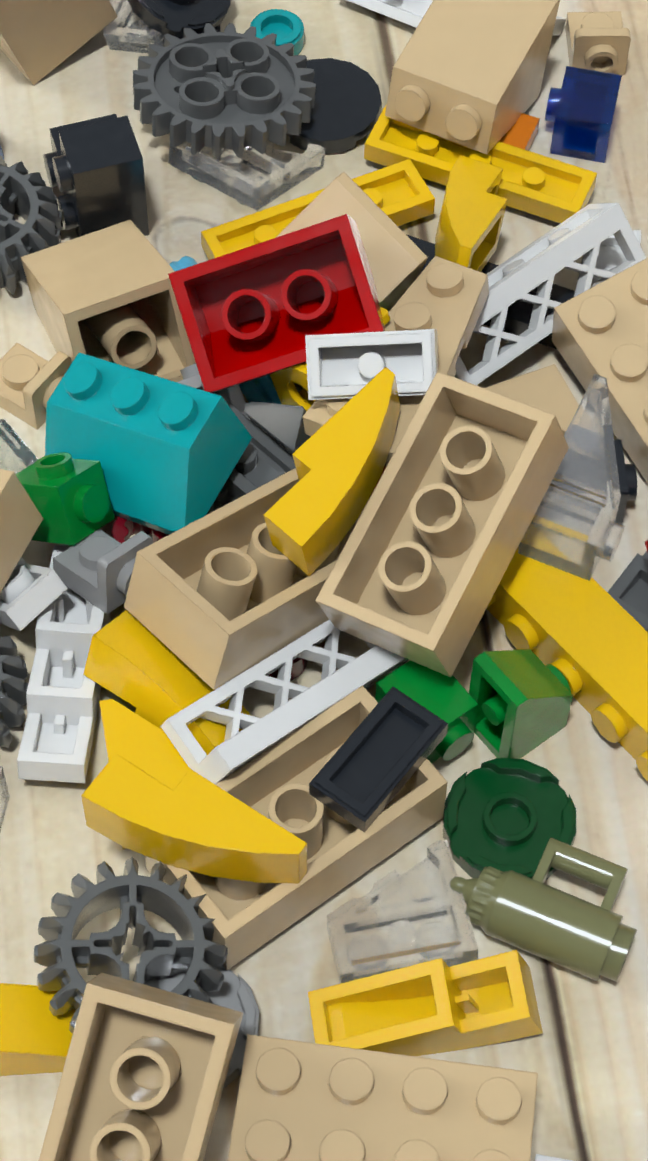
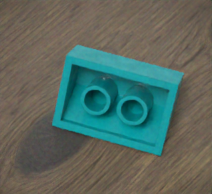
M78 352L50 396L46 407L45 456L66 452L70 453L73 459L100 461L114 515L169 535L206 516L253 438L220 395Z

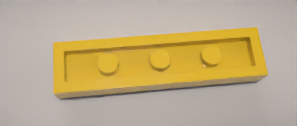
M385 105L364 144V159L384 166H390L410 159L423 179L447 186L450 171L460 155L503 168L497 196L508 199L506 206L557 223H562L584 208L595 189L596 172L500 141L488 154H484L386 117L387 105Z
M410 159L352 179L397 226L434 214L435 198ZM324 189L201 231V245L205 254L211 260L276 238Z

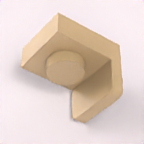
M621 11L567 12L565 31L570 75H625L631 36L630 30L623 28Z
M16 342L0 359V407L38 430L46 422L47 401L71 365V357L58 351L47 361Z

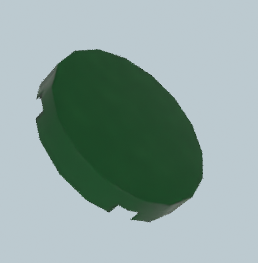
M495 758L481 763V768L474 769L469 774L466 771L454 782L444 806L443 838L452 859L472 878H478L484 867L490 866L503 872L513 870L533 879L551 837L571 846L574 843L576 836V807L570 794L567 797L565 790L558 785L559 780L548 769L524 759ZM551 867L550 870H549V873H548V875H547L546 880H547L554 872H556L557 869Z

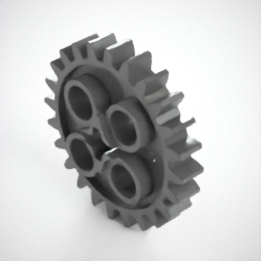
M210 23L205 24L204 33L197 34L191 28H184L182 39L166 34L164 35V47L150 44L148 46V56L138 57V70H133L134 110H140L141 124H152V135L154 137L170 133V146L173 148L187 141L191 143V154L194 155L199 153L204 146L212 148L214 158H220L224 149L231 148L238 158H243L245 147L252 146L259 153L265 154L267 141L283 147L286 145V133L299 136L302 123H309L311 121V109L315 105L316 90L314 69L306 68L307 57L305 55L294 56V44L287 43L276 46L277 35L274 33L262 39L257 38L256 27L253 26L247 29L244 34L236 33L233 23H229L224 32H216Z

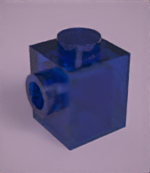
M566 66L562 88L551 87L547 102L545 121L554 122L550 154L605 163L622 75Z

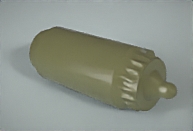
M552 837L548 841L533 879L513 870L503 872L488 866L484 867L478 878L466 880L462 877H454L449 884L450 889L454 893L461 895L467 904L464 917L469 922L480 926L486 935L595 981H598L602 975L617 982L637 929L622 923V915L612 912L628 869ZM553 867L606 889L607 892L601 907L544 884L550 868Z

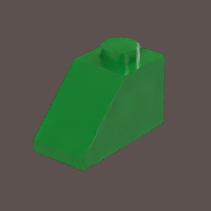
M530 649L484 651L473 659L469 694L478 703L474 733L497 758L521 759L566 727L573 695L566 678L555 666L551 664L545 666Z

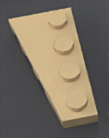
M435 256L388 312L390 321L384 326L385 331L437 329L438 371L455 377L456 361L461 349L467 348L489 294L488 275ZM424 395L399 396L400 412L394 440L384 465L385 467H387ZM352 398L316 400L302 416L305 434L312 436Z

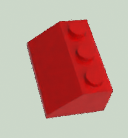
M348 214L168 274L204 390L210 393L305 363V335L385 331L374 278L356 221Z

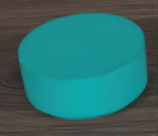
M271 9L258 14L252 20L250 27H256L257 38L262 39L274 33L277 35L276 46L287 43L294 44V56L299 55L304 46V25L296 14L283 9Z

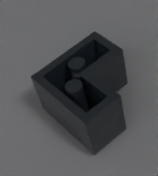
M116 114L50 128L52 152L43 155L50 186L52 188L59 187L60 192L64 194L58 196L57 200L65 230L75 229L77 236L80 237L131 220L144 236H148L149 228L143 157L128 116L117 118Z

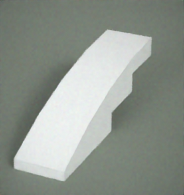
M54 545L49 568L53 569L54 557L72 546ZM69 588L38 615L35 628L36 652L26 692L28 713L17 758L18 779L85 783L101 685L89 679L83 673L92 636L110 622L111 612L108 614L104 613Z

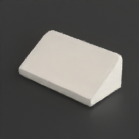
M437 329L305 335L308 400L353 398L385 367L395 374L399 396L425 395L438 371Z

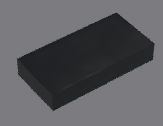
M392 687L309 783V794L365 833L447 735L448 723L395 687Z

